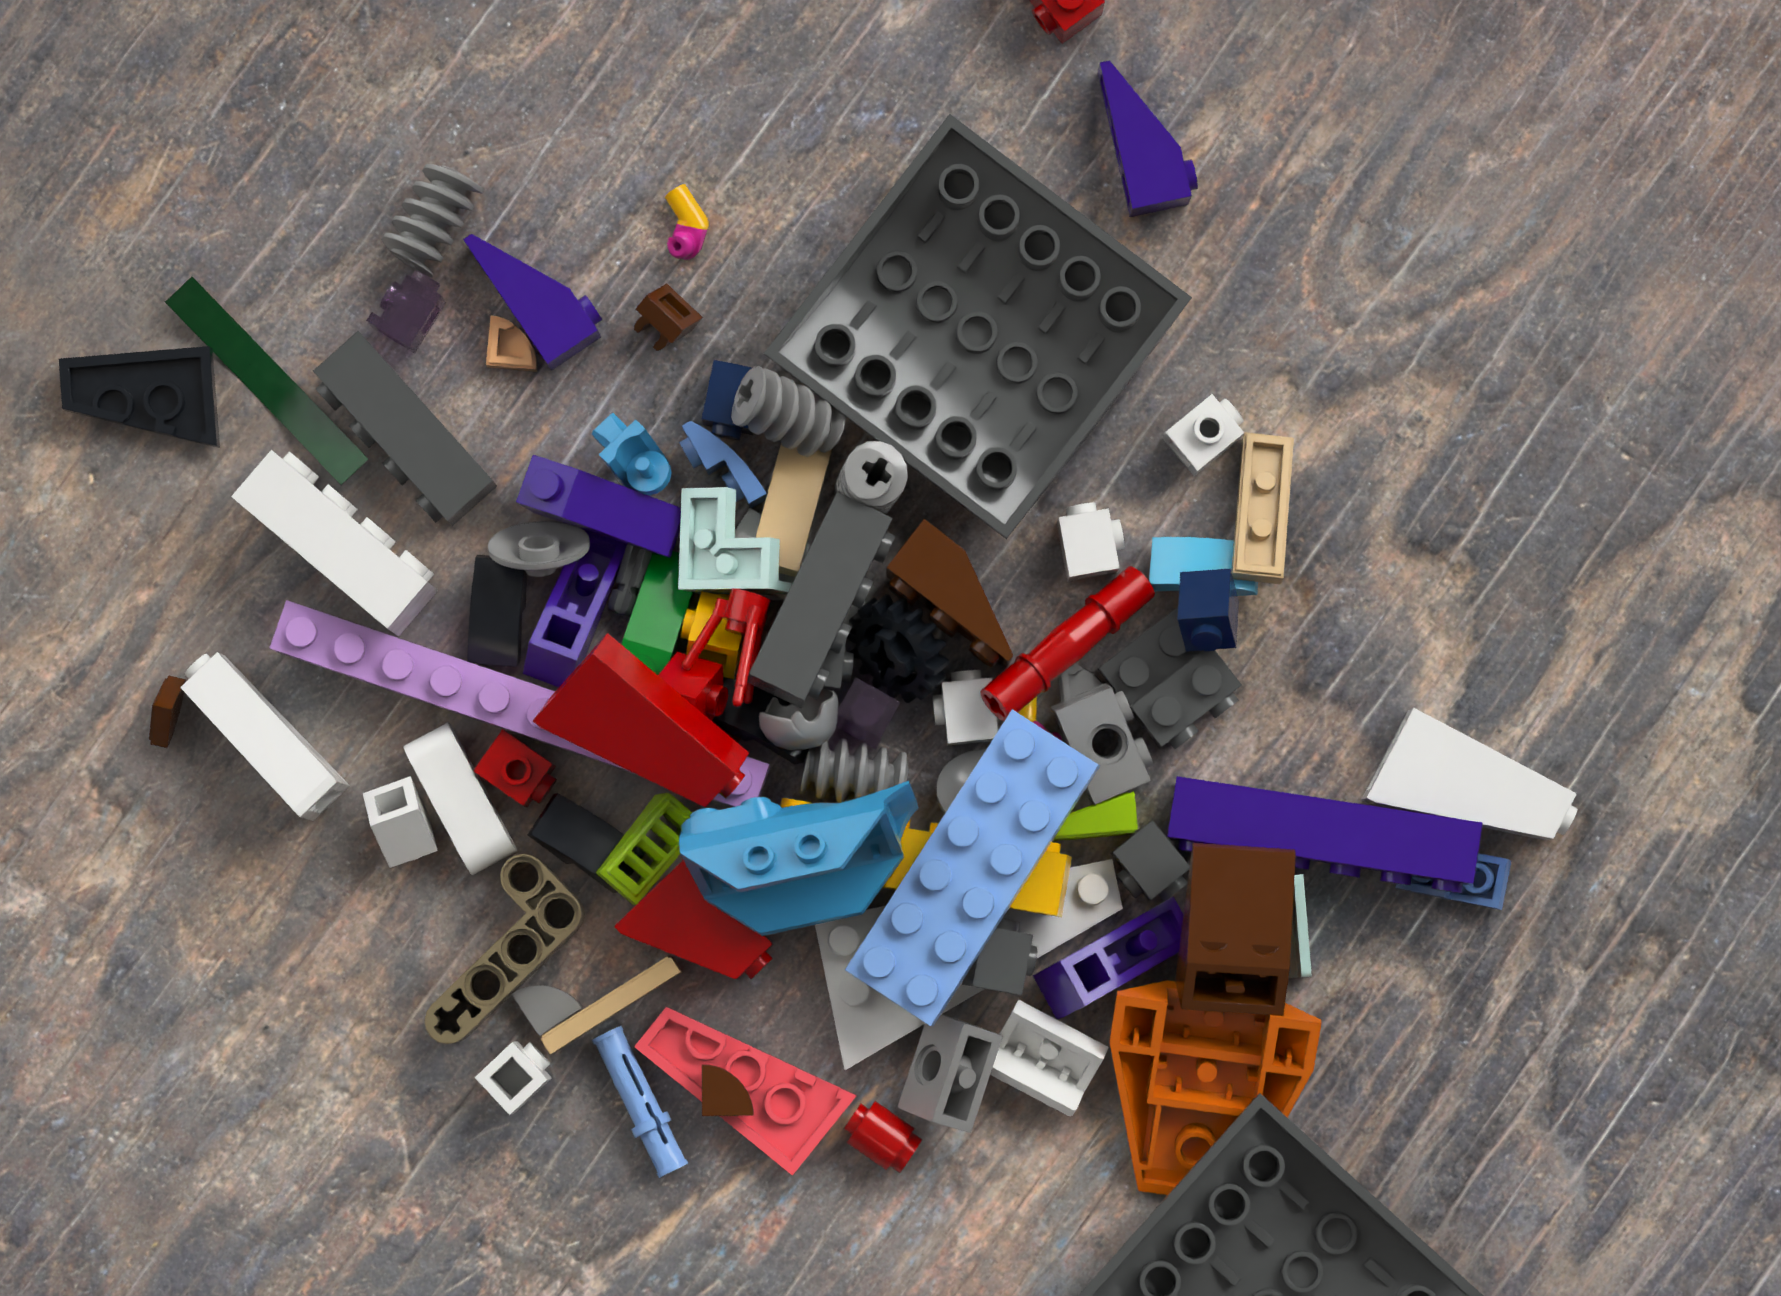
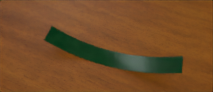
M193 277L189 278L165 301L181 320L207 346L213 349L216 356L273 413L340 485L348 480L368 460L361 450Z

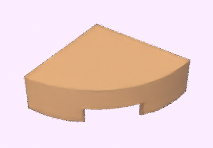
M491 315L486 366L489 368L537 372L536 353L526 334L509 320Z

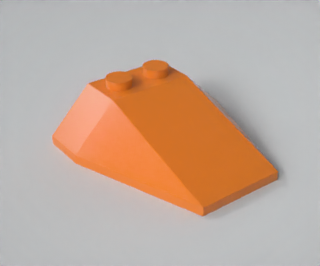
M1169 980L1117 991L1109 1043L1138 1191L1168 1195L1259 1093L1288 1118L1313 1073L1322 1024L1321 1019L1285 1003L1284 1016L1181 1009L1176 983Z

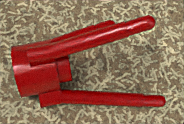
M732 588L728 600L717 598L711 617L692 645L691 650L682 663V667L685 670H689L693 666L722 619L727 620L726 631L744 636L733 696V705L739 707L743 702L750 704L753 699L754 685L747 683L749 672L760 651L762 632L771 600L749 591Z

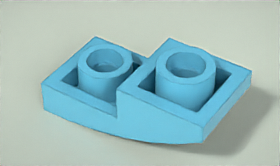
M1152 537L1149 582L1154 592L1179 591L1180 572L1232 569L1234 541L1197 537ZM1233 579L1238 596L1257 595L1258 582Z

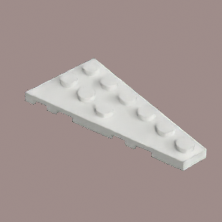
M1109 859L1070 868L1062 918L1008 909L1003 919L1020 922L1018 932L1033 935L1031 945L1037 947V958L1041 957L1123 909L1113 860ZM885 906L865 910L862 915L815 925L844 1070L925 1024V1022L845 970ZM962 981L942 1014L984 989L962 985Z

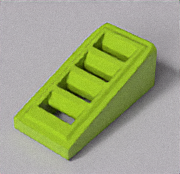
M1134 791L1117 795L1098 804H1093L1070 813L1053 841L1133 835L1138 830Z
M670 793L655 794L597 870L596 874L632 905H637L680 855L679 836L681 825L690 818L692 812ZM662 815L678 828L675 832L660 820ZM649 830H652L666 843L663 849L646 836ZM635 846H638L654 860L650 866L632 852ZM622 861L641 876L637 883L618 868Z

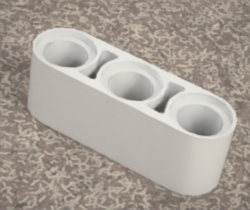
M449 722L403 746L413 769L471 875L517 852L506 826L481 779L473 771L475 768Z

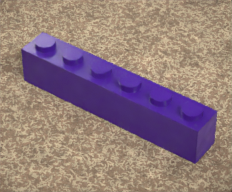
M1177 776L1167 837L1172 840H1179L1178 850L1192 852L1193 843L1295 849V868L1309 870L1310 861L1330 864L1329 873L1360 878L1361 869L1381 872L1380 881L1411 886L1413 876L1432 879L1431 889L1462 893L1463 884L1474 886L1483 823Z

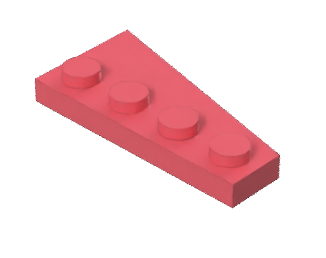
M669 1007L662 1011L634 1046L701 1102L702 1064L721 1067L737 1077L751 1097L754 1115L720 1117L792 1176L857 1096Z

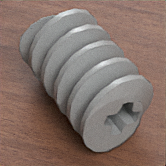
M426 164L422 172L431 183L415 181L412 189L420 200L405 198L402 203V207L411 218L395 215L392 224L400 235L384 233L381 240L400 261L424 275L433 277L432 272L424 262L426 259L442 262L444 257L435 248L436 242L452 245L454 240L445 230L446 225L462 228L464 222L455 213V210L461 208L472 211L474 205L466 197L465 193L472 191L482 194L484 189L456 170L444 165Z
M761 365L753 367L743 377L735 395L731 414L733 424L740 427L748 424L751 432L758 435L764 432L766 439L773 442L781 440L782 446L788 449L797 447L798 453L806 457L813 455L818 449L824 453L830 451L839 442L846 421V416L833 408L826 400L812 392L810 388L801 384H795L793 380L786 377H779L774 371L762 369Z
M868 441L857 446L848 455L834 485L835 495L839 492L886 515L904 491L908 479L907 465L902 454L892 445L881 441ZM868 476L877 480L874 487L865 482Z
M841 738L833 751L829 750L828 741L820 746L809 749L799 794L804 795L810 784L814 782L817 798L824 799L830 788L835 787L836 801L842 803L851 791L855 792L856 799L907 781L910 769L908 767L907 753L900 752L893 764H889L887 748L880 747L873 760H871L868 756L866 743H860L854 754L849 755L847 739Z

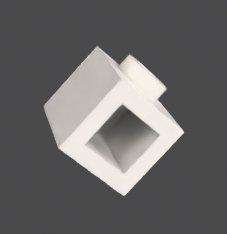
M1211 394L1168 429L1162 439L1190 473L1196 476L1241 439L1244 431L1239 425L1244 420L1226 398L1219 402Z
M1095 502L1067 507V516L1059 517L1057 520L1067 582L1117 573L1120 567L1116 550L1125 549L1120 519L1111 520L1109 508L1097 510Z
M981 670L950 673L951 682H943L941 684L942 694L932 695L935 726L945 725L947 746L992 741L998 732L997 717L983 702L980 691L993 678H981Z
M411 776L363 793L370 827L389 868L438 851L430 818Z
M514 1041L491 1061L475 1079L511 1115L516 1113L552 1079L545 1071L551 1063L531 1042L523 1047L518 1041Z

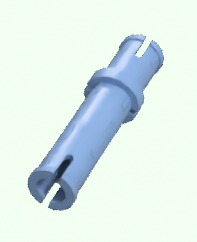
M622 1026L594 1038L592 1042L596 1045L614 1086L618 1090L635 1125L631 1131L635 1138L640 1136L657 1171L658 1178L688 1164L668 1125V1122L671 1121L668 1111L662 1113L644 1072L623 1033Z

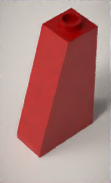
M608 633L552 694L533 719V722L540 728L703 807H706L718 793L726 799L745 777V774L739 769L749 752Z

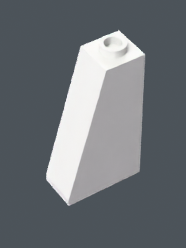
M217 652L210 658L208 654H204L187 669L184 675L188 680L180 688L299 817L314 821L350 786L225 655Z
M1415 708L1407 711L1361 799L1370 805L1482 822L1483 828L1542 840L1554 839L1557 832L1564 835L1572 824L1578 810L1571 805L1576 796L1575 792Z

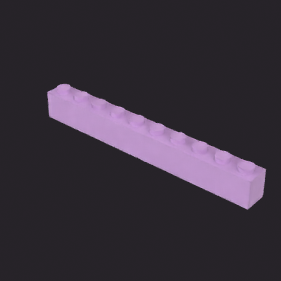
M288 600L285 602L270 645V649L280 654L631 772L540 728L533 722V719L546 701L555 692L553 690ZM746 757L739 769L745 774L743 780L726 799L718 793L713 801L736 807L740 806L747 799L761 797L771 768L770 764Z

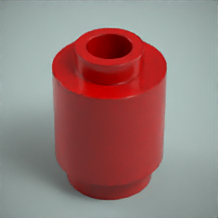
M876 1101L873 1102L870 1108L860 1103L844 1127L846 1131L851 1133L850 1138L846 1142L848 1145L885 1170L890 1166L898 1173H901L923 1140L913 1133L915 1129L913 1126Z

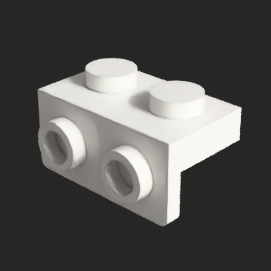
M1018 999L999 1033L1003 1037L990 1075L1067 1116H1073L1109 1047Z

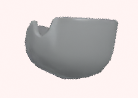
M822 689L817 700L808 696L802 708L793 704L781 706L778 699L773 697L765 712L759 713V727L768 740L776 746L787 750L802 751L820 746L828 741L835 732L838 697L834 691Z

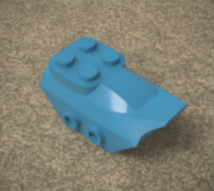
M909 780L876 793L842 803H813L782 808L779 804L771 802L766 797H754L743 801L740 806L722 810L703 808L694 811L690 818L681 825L679 850L704 900L759 935L765 936L862 915L904 859L901 838L908 821L919 807Z

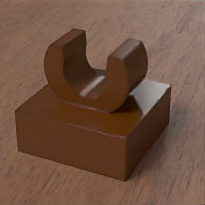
M666 283L646 295L635 310L642 316L636 321L634 330L640 333L650 324L660 332V338L655 342L653 348L659 351L692 332L703 317Z

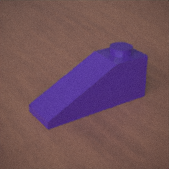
M1111 61L1100 62L1097 74L1129 217L1188 205L1192 197L1191 190L1198 189L1192 159L1184 161L1179 144Z
M473 234L463 239L551 371L601 338L595 325L602 321V318L586 295L577 300L570 288Z
M533 455L516 503L535 514L671 558L680 533L681 507Z
M586 530L584 531L588 534L590 541L589 550L582 558L563 566L529 641L523 674L556 687H560L585 659L617 578L627 545Z
M1174 896L1032 975L1057 1020L1087 1006L1179 952L1184 914Z

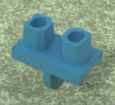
M612 413L593 430L592 436L604 448L599 453V456L622 486L646 495L657 494L665 489L670 482L672 474L669 461L647 430L636 419L627 427Z

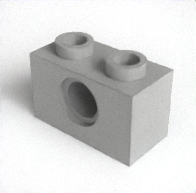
M1105 683L1050 707L1065 743L1100 765L1085 789L1089 800L1094 805L1151 781L1146 768L1152 766L1153 761L1143 738L1140 737L1134 740L1126 722L1134 719V716L1123 691L1114 694L1112 687ZM1105 728L1115 730L1118 737L1115 749L1106 755L1096 754L1092 748L1094 735L1099 730Z
M942 1014L934 1026H929L925 1023L897 1108L928 1121L971 1133L1003 1035Z

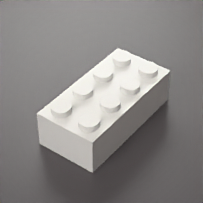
M271 450L231 497L382 625L397 636H400L438 591L428 582L434 573L407 550L400 557L394 554L390 548L396 541L368 517L361 524L356 522L352 516L358 509L329 484L322 492L317 489L313 484L319 476L291 452H288L282 459Z

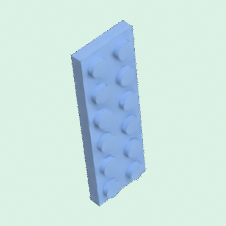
M1012 709L845 970L929 1026H934L1098 771L1100 765Z

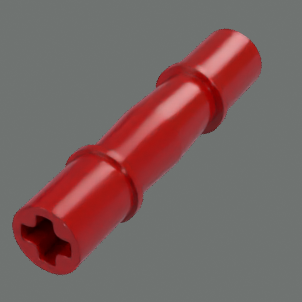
M1128 566L1095 595L1088 596L1085 599L1084 607L1054 628L1028 654H1019L1013 664L980 691L982 700L988 709L998 719L1005 721L1012 709L1018 713L1040 693L1047 692L1051 688V681L1081 660L1108 633L1115 634L1118 632L1124 622L1155 597L1154 589L1149 580L1138 569Z

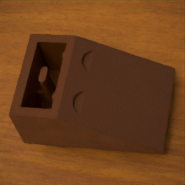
M923 519L886 567V577L891 580L888 583L890 586L888 589L899 599L905 598L911 607L916 601L923 604L931 611L928 620L931 623L934 622L938 629L951 638L958 631L972 643L968 651L988 667L993 668L998 662L1004 668H1007L1013 658V653L966 551L927 520Z
M1205 843L1192 844L1175 979L1181 1009L1284 1016L1290 971L1295 849Z

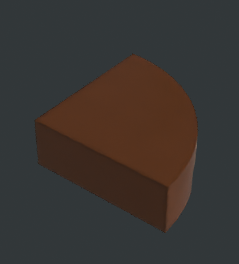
M170 675L167 679L165 678L152 705L149 733L151 745L168 748L178 721L184 691L180 687L186 682V679Z
M702 1064V1116H753L754 1109L751 1097L741 1081L721 1067Z

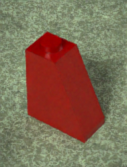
M684 860L614 926L622 935L733 979H738L744 973L752 979L773 959L766 951L774 944L766 935H759L704 900Z

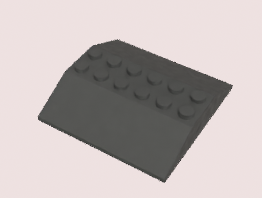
M949 114L767 348L764 355L803 385L810 388L816 395L830 403L833 408L846 416L875 440L892 445L902 454L904 461L1007 539L1123 392L1192 297Z
M1259 1093L1078 1296L1484 1295Z

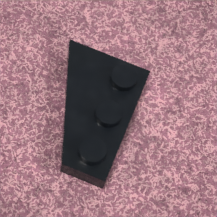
M210 346L59 359L63 410L220 448L213 349Z

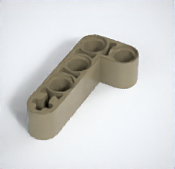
M527 854L514 855L503 865L500 874L501 885L525 914L431 1004L426 1012L424 1021L428 1034L437 1042L451 1044L461 1042L469 1037L512 993L564 945L583 924L585 912L579 898L537 857ZM522 863H530L535 866L539 876L536 886L527 892L517 890L511 878L514 869ZM565 899L573 907L574 916L568 926L558 929L549 923L547 910L555 900ZM525 934L534 939L537 945V953L528 964H519L511 956L510 947L516 937ZM485 970L495 973L500 981L499 992L490 1000L480 998L474 991L476 976ZM462 990L467 1001L480 1008L481 1011L475 1016L472 1009H467L457 1019V1023L461 1027L459 1032L453 1029L442 1032L439 1026L444 1020L439 1013L442 1009L447 1012L457 1010L465 1002L456 997V994Z

